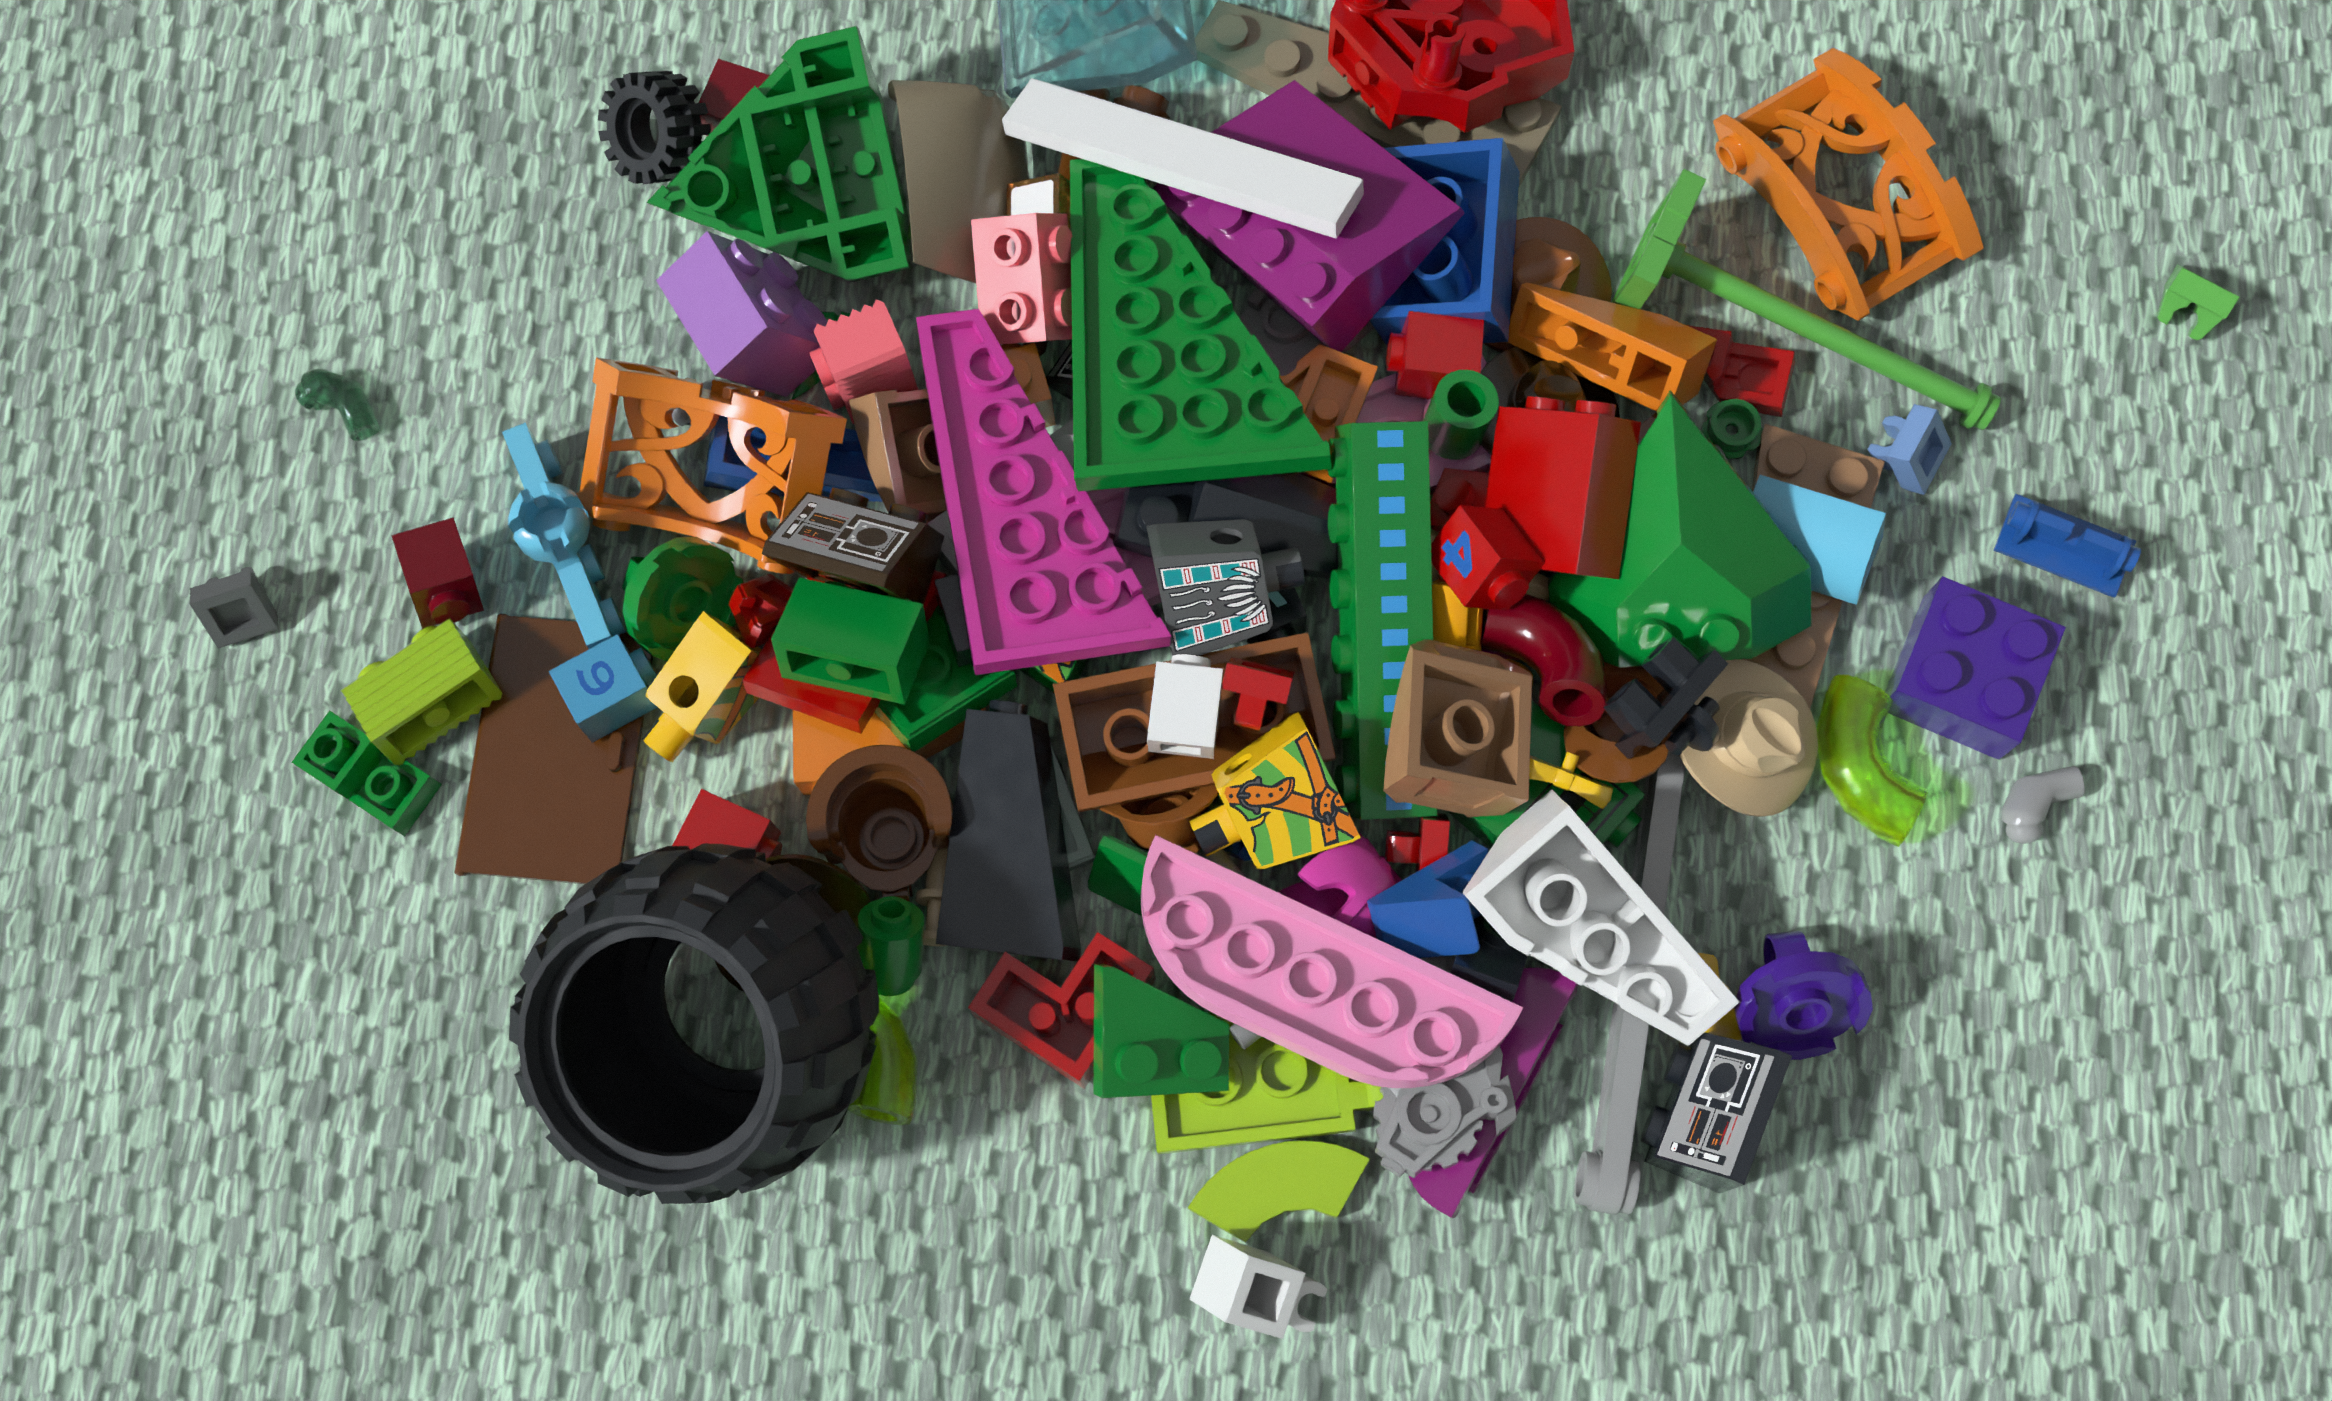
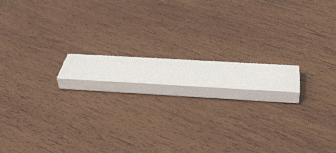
M1031 78L1002 118L1005 135L1335 239L1339 236L1364 195L1363 179L1033 78Z

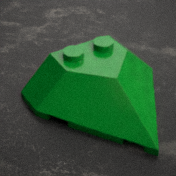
M853 26L797 40L781 57L784 61L760 87L754 86L688 157L690 162L667 187L662 185L647 201L652 206L771 252L778 253L849 282L911 269L910 239H908L909 217L884 101L859 28Z
M1670 390L1656 411V419L1637 448L1619 579L1554 571L1548 580L1549 601L1580 622L1603 655L1604 662L1617 667L1641 666L1656 646L1673 636L1690 648L1698 657L1716 650L1724 660L1753 659L1812 626L1811 566L1809 561L1795 544L1792 545L1772 520L1768 510L1710 438L1707 439L1687 415L1685 407Z

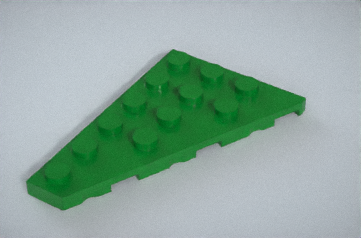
M1084 159L1070 160L1074 480L1078 492L1332 469L1329 443L1327 440H1322L1305 415L1302 403L1293 390L1285 386L1281 380L1280 371L1254 334L1251 335L1234 311L1233 303L1224 289L1216 285L1212 279L1210 269L1187 235L1183 236L1167 213L1165 203L1157 191L1150 188L1145 178Z

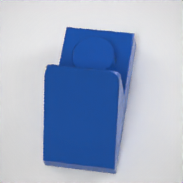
M1471 840L1367 900L1377 939L1417 958L1465 955L1478 952L1480 944L1474 919L1482 914L1463 894V891L1488 854V848Z

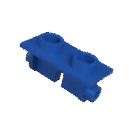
M2015 494L1993 549V551L2113 598L2117 596L2125 571L2132 572L2141 554V549L2135 547L2136 540L2130 537L2123 536L2018 494Z

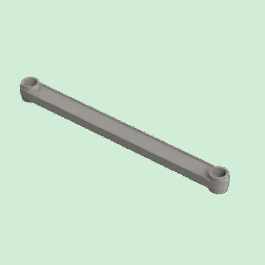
M1668 751L1666 761L1654 774L1646 777L1645 796L1643 797L1640 816L1642 820L1639 823L1632 879L1663 914H1665L1685 765L1680 756L1674 755L1670 751ZM1615 1002L1613 1004L1592 1152L1584 1151L1577 1167L1574 1186V1200L1576 1204L1587 1206L1591 1211L1617 1215L1618 1213L1631 1214L1639 1191L1640 1164L1636 1160H1631L1630 1156L1649 1028L1647 1022L1625 1011Z

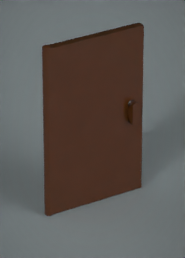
M504 613L497 615L488 670L503 694L500 700H492L489 707H482L454 871L458 876L474 874L586 884L608 869L622 863L644 715L593 743L577 725L549 673L555 667L589 650L577 621L509 616ZM628 632L619 635L630 653L640 648ZM643 650L652 665L653 656ZM619 766H621V769L619 771L612 772L614 770H617Z

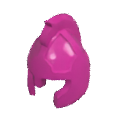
M1359 833L1360 839L1322 851L1309 861L1298 873V876L1304 882L1296 883L1278 891V893L1377 939L1367 900L1397 884L1402 879L1390 866L1385 857L1378 854L1369 839L1364 838Z

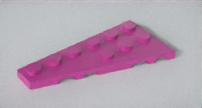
M972 309L916 317L917 333L975 675L1170 646L1171 635L1162 619L1160 617L1157 618L1142 593L1143 587L1132 568H1127L1110 539L1108 527L1086 491L1078 492L1072 466L1063 451H1059L1045 428V420L1035 403L1031 404L1014 375L1012 364L980 310Z

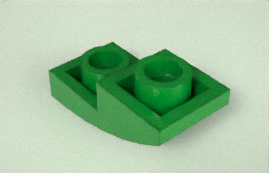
M330 710L291 762L404 837L442 786L440 782L406 760L403 764L394 765L369 740L364 732Z

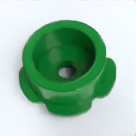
M1729 399L1718 402L1708 409L1706 413L1708 419L1701 425V432L1707 439L1710 438L1714 444L1722 448L1727 459L1742 458L1746 451H1754L1759 446L1763 428L1761 427L1760 415L1752 404L1741 399ZM1729 425L1735 426L1737 433L1734 435L1729 434L1726 431V427Z

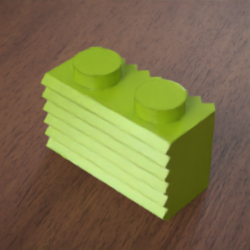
M450 618L438 626H429L420 630L413 637L411 644L385 661H378L367 665L361 670L355 681L341 689L356 718L361 723V727L366 732V736L394 765L403 764L405 758L414 757L418 750H425L427 743H436L438 736H446L449 729L457 728L459 722L468 721L470 715L479 714L481 707H489L492 700H500L503 694L472 642Z

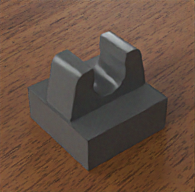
M252 567L242 568L241 572L218 579V577L211 578L205 584L190 588L189 604L217 648L278 629L277 611L266 595L265 589Z

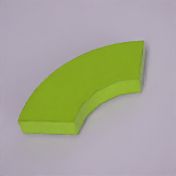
M1288 1141L1267 1145L1236 1158L1220 1169L1196 1194L1188 1206V1210L1244 1243L1252 1237L1263 1223L1285 1212L1312 1210L1337 1219L1370 1159L1353 1150L1317 1141Z

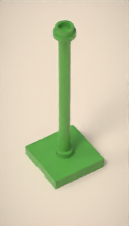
M1686 169L1682 170L1650 218L1611 301L1612 303L1640 309L1656 288L1661 276L1670 279L1672 274L1962 413L1959 425L1967 429L1974 426L1984 430L1988 426L2001 401L2000 396L1992 393L1991 386L1980 383L1973 391L1685 252L1686 244L1678 241L1707 179Z

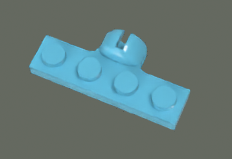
M526 423L503 431V436L524 487V490L520 491L512 503L508 515V526L514 534V540L523 553L535 561L553 563L588 649L616 634L620 635L627 632L612 597L603 601L601 599L595 582L605 579L602 567L591 544L582 547L587 540L590 529L589 515L574 491L562 484L555 483L553 477L563 474V471L548 439L538 443Z

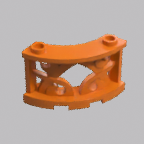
M1831 48L1813 59L1816 68L1814 72L1734 119L1723 114L1713 120L1719 139L1715 144V150L1723 167L1729 173L1739 176L1752 186L1770 204L1788 227L1816 276L1814 287L1822 303L1830 310L1836 309L1859 321L1870 314L1869 309L1957 257L1964 261L1984 249L1970 206L1956 177L1953 176L1944 182L1937 167L1927 153V150L1936 143L1920 120L1905 102L1894 108L1876 90L1881 87L1882 81L1876 73L1847 53ZM1845 123L1850 124L1860 135L1843 133L1846 126ZM1768 138L1767 141L1776 142L1780 147L1771 149L1763 140ZM1820 143L1836 151L1848 154H1867L1877 151L1884 159L1885 164L1873 188L1874 212L1840 203L1816 192L1815 164ZM1900 183L1909 199H1902L1897 195L1893 203L1895 213H1893L1889 199V185ZM1832 228L1840 230L1839 233L1835 235ZM1876 240L1882 241L1888 269L1860 285L1847 258V253L1854 251L1863 257L1865 272L1875 256ZM1922 240L1928 242V245L1902 260L1900 242Z
M596 357L592 380L596 384L595 398L580 491L576 493L588 515L593 518L592 524L596 527L612 531H629L631 524L699 537L735 549L757 559V567L763 570L782 574L794 573L793 570L762 555L765 541L773 533L767 524L768 513L772 511L777 519H780L781 523L806 492L817 495L822 494L831 443H843L847 419L796 399L789 401L773 400L770 397L764 396L765 390L714 378L711 390L703 388V383L696 382L697 379L688 377L685 379L678 378V370ZM619 396H623L624 409L633 438L612 441ZM681 408L686 411L691 419L689 430L678 436L664 437L661 429L679 427L672 419L674 409ZM722 415L728 417V432L735 452L743 463L756 472L757 475L736 492L720 500L710 502L688 479L670 450L687 447L704 439L716 425L719 416ZM756 427L765 432L766 443L758 451L765 455H772L768 461L756 452L750 442L751 433ZM640 451L645 462L626 466L616 476V478L624 476L637 478L641 483V491L638 496L622 497L604 492L610 452ZM775 487L785 493L784 501L777 494L771 492ZM668 493L681 508L659 503ZM746 512L747 525L728 520Z

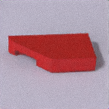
M766 574L737 585L729 602L744 642L751 648L758 647L768 641L777 627L794 590L772 574Z

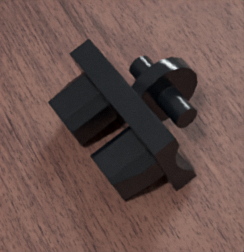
M1674 636L1660 643L1647 656L1641 666L1664 688L1661 693L1655 698L1635 678L1625 683L1603 706L1617 726L1625 733L1615 746L1630 759L1636 755L1643 745L1651 748L1658 746L1671 731L1673 734L1666 740L1665 746L1674 755H1681L1688 746L1702 752L1709 751L1720 739V730L1717 723L1713 720V716L1720 710V706L1713 698L1705 696L1698 705L1694 703L1725 669L1728 663L1716 650L1698 657L1690 648Z

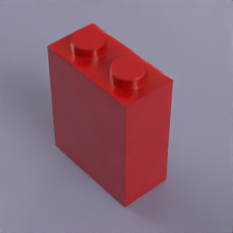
M1527 396L1525 408L1499 406L1485 508L1502 509L1507 513L1545 562L1541 567L1542 570L1619 579L1641 422L1615 417V404L1577 400L1575 412L1564 411L1566 401Z

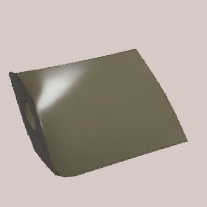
M891 80L888 83V94L893 101L897 102L909 201L913 263L976 283L971 220L1011 216L1012 190L1015 187L1029 185L1026 141L1005 135L1002 118L1010 107L994 90L979 89L976 85Z

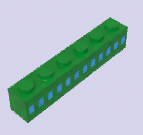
M1428 421L1348 423L1335 426V438L1328 440L1332 469H1327L1331 478H1336L1337 504H1331L1329 508L1328 533L1331 542L1338 543V569L1331 572L1329 591L1332 607L1339 609L1340 635H1334L1332 639L1331 661L1335 674H1341V700H1336L1333 706V728L1336 738L1343 740V765H1338L1335 769L1334 784L1349 815L1360 820L1437 816L1436 808L1406 802L1396 803L1383 791L1390 727L1410 645L1424 639L1433 640Z

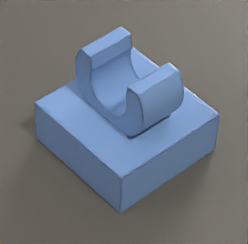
M1914 404L1906 420L1898 416L1884 418L1882 422L1887 435L1895 439L1893 444L1887 447L1870 444L1868 451L1871 457L1885 461L1883 469H1893L1901 488L1925 495L1952 443L1938 410Z

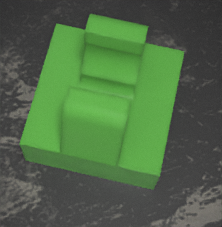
M2177 264L2164 285L2165 289L2157 311V319L2167 325L2175 311L2187 307L2190 303H2195L2194 312L2196 320L2190 328L2188 336L2194 340H2200L2223 318H2227L2240 297Z

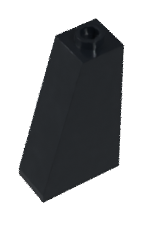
M991 700L989 711L967 709L935 944L1078 962L1081 955V944L1048 723L1027 715L1028 705L1016 702Z

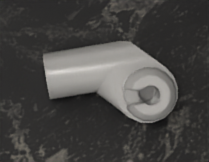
M2070 766L2028 775L2018 779L2013 784L2002 807L2001 815L2002 821L2007 824L2005 829L2009 839L2022 844L2035 842L2043 833L2041 822L2045 820L2052 803L2084 796V780L2078 767Z

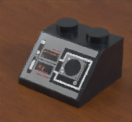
M1706 1032L1689 1046L1678 1043L1671 1055L1664 1075V1080L1673 1083L1665 1108L1656 1104L1653 1106L1641 1134L1640 1142L1650 1145L1644 1162L1719 1194L1745 1185L1792 1055L1780 1050Z

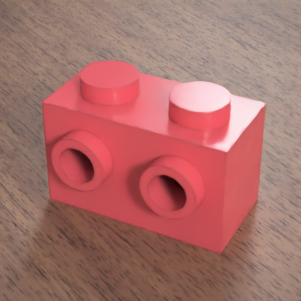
M1030 213L971 220L978 309L999 344L1072 339V232L1068 228L1067 214Z

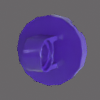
M1801 931L1765 935L1763 941L1765 965L1756 969L1740 985L1736 994L1739 1003L1734 1007V1012L1744 1042H1753L1764 1047L1780 1050L1792 1055L1791 1060H1802L1824 1055L1837 1049L1833 1038L1845 1033L1851 1026L1856 1035L1866 1026L1873 1011L1871 992L1864 973L1851 959L1833 952L1810 951L1807 940Z

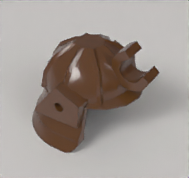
M872 745L853 750L833 762L822 773L813 787L806 813L808 839L813 848L817 850V853L824 854L829 863H842L850 875L871 890L882 891V898L895 896L911 902L910 897H913L912 884L929 869L937 850L948 849L952 809L947 786L940 773L928 760L909 749L893 745Z

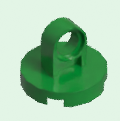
M699 537L674 538L655 547L646 557H631L622 584V589L625 591L622 612L628 634L643 650L656 658L668 661L703 611L734 628L736 620L729 602L737 585L744 583L743 579L735 574L734 564L731 562H734V559L725 550Z

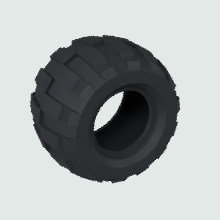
M703 843L691 850L689 846H665L632 857L608 869L580 887L565 905V909L554 914L538 936L520 972V976L525 984L515 995L514 1005L510 1006L509 1040L518 1045L521 1066L519 1067L520 1071L514 1075L526 1107L534 1105L550 1131L545 1138L569 1163L574 1159L576 1161L579 1160L597 1173L598 1184L627 1197H630L632 1194L641 1197L655 1192L661 1204L710 1203L728 1198L737 1190L743 1194L764 1188L794 1171L841 1127L849 1105L860 1096L877 1047L874 1044L877 1034L870 1030V1027L874 1024L880 1011L876 972L875 970L864 968L857 946L862 942L863 936L846 909L836 913L818 894L823 884L797 866H792L789 863L768 864L765 853L756 852V849ZM681 943L703 951L720 963L741 985L754 1007L762 1029L765 1066L747 1070L721 1067L707 1061L694 1052L680 1037L667 1010L664 990L665 975L670 959Z

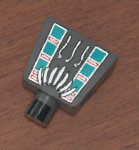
M1246 519L1162 523L1146 526L1166 627L1171 635L1170 646L1172 656L1178 654L1200 656L1269 631L1273 626L1268 593L1305 586L1304 571L1298 547L1261 554L1253 522Z

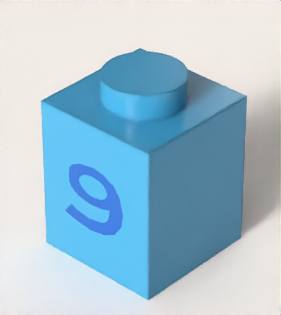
M618 634L549 671L575 722L592 743L657 708L646 697L647 689L657 677L655 670L641 647L630 653Z

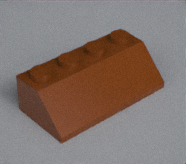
M1308 632L1200 655L1211 660V668L1223 669V678L1227 662L1231 657L1295 672L1287 704L1268 700L1260 730L1234 725L1240 693L1222 689L1214 759L1148 751L1147 735L1156 663L1053 684L1078 812L1215 785L1211 774L1216 768L1287 717L1299 712L1323 762L1335 760V752Z

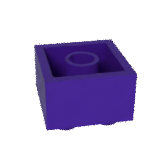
M1942 576L1921 601L1878 709L2000 760L2022 742L2066 627Z

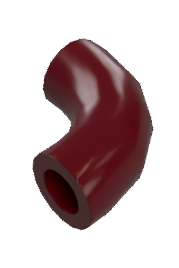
M1527 593L1520 601L1512 605L1509 611L1488 610L1481 647L1519 658L1536 670L1541 678L1540 707L1546 716L1554 722L1577 727L1592 724L1601 718L1605 711L1603 706L1607 701L1604 659L1580 622L1550 601Z

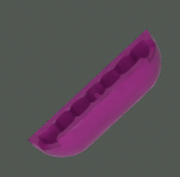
M1546 968L1523 969L1519 986L1513 999V1003L1523 1007L1513 1028L1500 1045L1503 1054L1500 1080L1508 1075L1515 1100L1516 1115L1564 1025L1558 1022L1569 1001L1574 998L1577 992L1578 984L1555 970ZM1484 1119L1482 1130L1474 1133V1138L1477 1140L1475 1147L1468 1156L1464 1153L1457 1156L1458 1164L1446 1169L1436 1164L1432 1166L1431 1171H1422L1415 1178L1409 1176L1416 1191L1432 1207L1452 1219L1455 1218L1460 1211L1461 1203L1467 1192L1469 1191L1474 1194L1511 1125L1497 1136L1495 1120Z

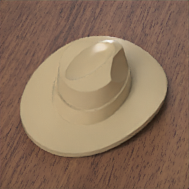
M1743 659L1725 660L1728 665L1694 703L1698 705L1705 696H1708L1719 704L1720 710L1713 716V720L1717 723L1720 730V739L1709 751L1702 752L1688 746L1679 756L1699 785L1725 806L1748 816H1772L1790 807L1803 792L1812 776L1818 754L1816 724L1804 698L1783 677L1754 662Z

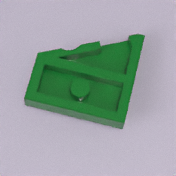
M1094 964L1093 1094L1101 1098L1229 1091L1228 1023L1107 964Z

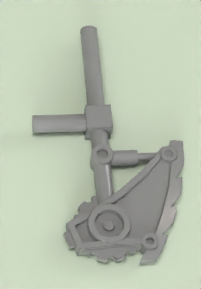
M1224 849L1206 858L1246 877ZM1452 955L1420 959L1450 973L1456 957ZM1236 1024L1229 1028V1032L1234 1040L1244 1050L1261 1038V1036ZM1500 1046L1479 1065L1446 1082L1417 1088L1381 1087L1379 1092L1382 1093L1383 1098L1380 1101H1375L1373 1119H1377L1380 1122V1126L1376 1128L1379 1142L1375 1149V1153L1382 1157L1380 1165L1398 1177L1406 1173L1412 1178H1415L1422 1171H1431L1432 1166L1436 1164L1446 1169L1458 1164L1457 1156L1464 1153L1468 1156L1477 1143L1474 1133L1482 1130L1484 1119L1495 1120L1497 1136L1517 1120L1515 1100L1508 1075L1500 1080L1503 1057Z

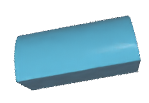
M1759 475L1753 493L1771 514L1772 520L1792 545L1795 544L1809 561L1811 566V591L1857 605L1883 538L1886 513Z

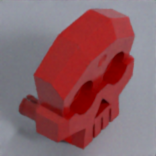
M1336 0L1330 12L1328 62L1343 78L1347 76L1348 84L1357 93L1361 92V98L1370 108L1375 107V113L1390 130L1412 116H1426L1447 121L1466 133L1501 118L1504 106L1538 99L1566 80L1569 76L1575 53L1567 0Z

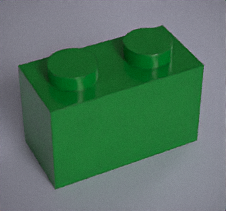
M800 577L771 638L782 678L904 705L930 645L922 603L912 602L908 598L904 600L890 594L884 596L851 589L835 581L823 583Z

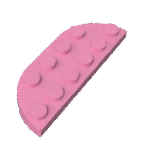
M1155 835L1144 865L1141 887L1143 925L1156 959L1173 983L1189 998L1210 1012L1341 1075L1366 1084L1388 1088H1417L1446 1082L1466 1073L1488 1058L1504 1041L1523 1007L1159 836Z

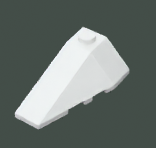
M1552 789L1499 835L1463 891V894L1508 945L1560 971L1563 976L1577 984L1584 985L1608 998L1625 1011L1687 1046L1693 1043L1739 1003V1000L1571 807Z

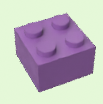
M707 231L656 280L715 376L787 397L816 370L809 352L820 348L814 330L817 324L826 326L827 320L812 302L803 297L795 284L798 280L796 271L778 253L772 252L769 255L752 248L741 239L737 238L733 241Z

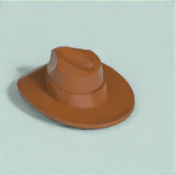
M1528 217L1516 220L1510 319L1520 285L1526 282L1611 302L1612 286L1609 270L1600 251L1587 235L1571 224L1554 218ZM1508 342L1483 343L1498 352L1516 347Z

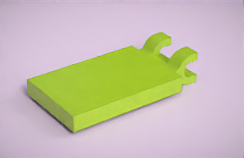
M1209 1012V1013H1208V1014H1210V1015H1212V1016H1214V1017H1216V1018H1218V1019H1220V1020H1222V1021L1228 1023V1024H1229V1028L1234 1025V1023H1232V1022H1230V1021H1228V1020H1226V1019H1224V1018H1222V1017H1220V1016H1218V1015H1216V1014H1214V1013H1212V1012ZM1229 1032V1091L1151 1095L1157 1153L1168 1154L1356 1132L1354 1111H1374L1375 1101H1380L1383 1098L1382 1093L1379 1092L1381 1087L1348 1078L1264 1037L1259 1038L1244 1050Z

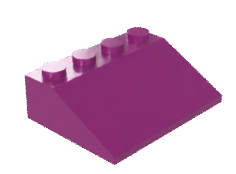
M1295 80L1210 133L1363 179L1364 195L1337 239L1161 183H1157L1152 188L1157 191L1166 205V210L1177 222L1323 344L1339 352L1346 348L1464 215V211L1460 206Z

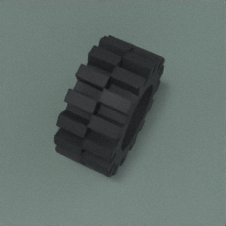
M667 70L623 74V78H615L610 83L613 88L612 91L604 92L601 100L609 108L601 109L598 112V120L604 121L607 124V130L598 131L600 142H610L611 147L604 151L608 161L619 160L614 170L620 176L629 175L628 181L635 184L643 183V185L672 181L690 162L688 157L703 142L701 141L702 135H709L711 133V124H702L700 117L709 113L706 103H695L694 100L700 92L695 85L685 86L687 77L682 74H673V71ZM651 110H653L658 122L659 138L657 145L650 130Z

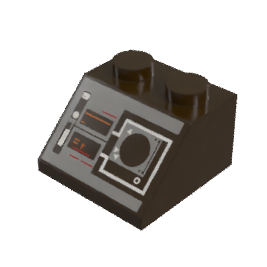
M832 488L829 497L806 492L765 541L762 555L806 578L821 582L835 581L851 589L884 596L890 594L904 600L908 598L912 602L922 603L924 606L945 536L926 524L928 514L922 511L891 503L888 513L867 508L869 499L862 495L843 489Z

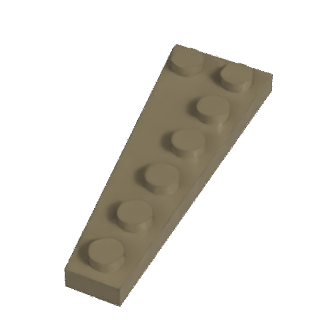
M1218 0L1190 45L1191 58L1267 95L1273 94L1293 80L1297 81L1383 148L1503 138L1520 172L1519 187L1557 122L1562 106L1554 102L1538 98L1504 106L1501 118L1466 133L1447 121L1426 116H1412L1390 130L1375 113V107L1370 108L1361 98V92L1357 93L1348 84L1347 76L1343 78L1328 62L1329 33Z

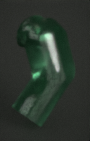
M324 368L313 369L302 375L301 382L295 388V396L301 406L308 410L312 407L315 410H321L325 406L339 410L348 434L354 441H362L380 431V426L364 389L358 381Z

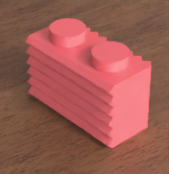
M875 300L873 307L864 304L861 312L852 309L849 317L840 314L838 321L829 319L826 326L816 325L814 334L820 348L809 352L833 410L845 406L853 424L854 420L849 400L875 392L896 390L899 393L918 390L905 348L884 302Z

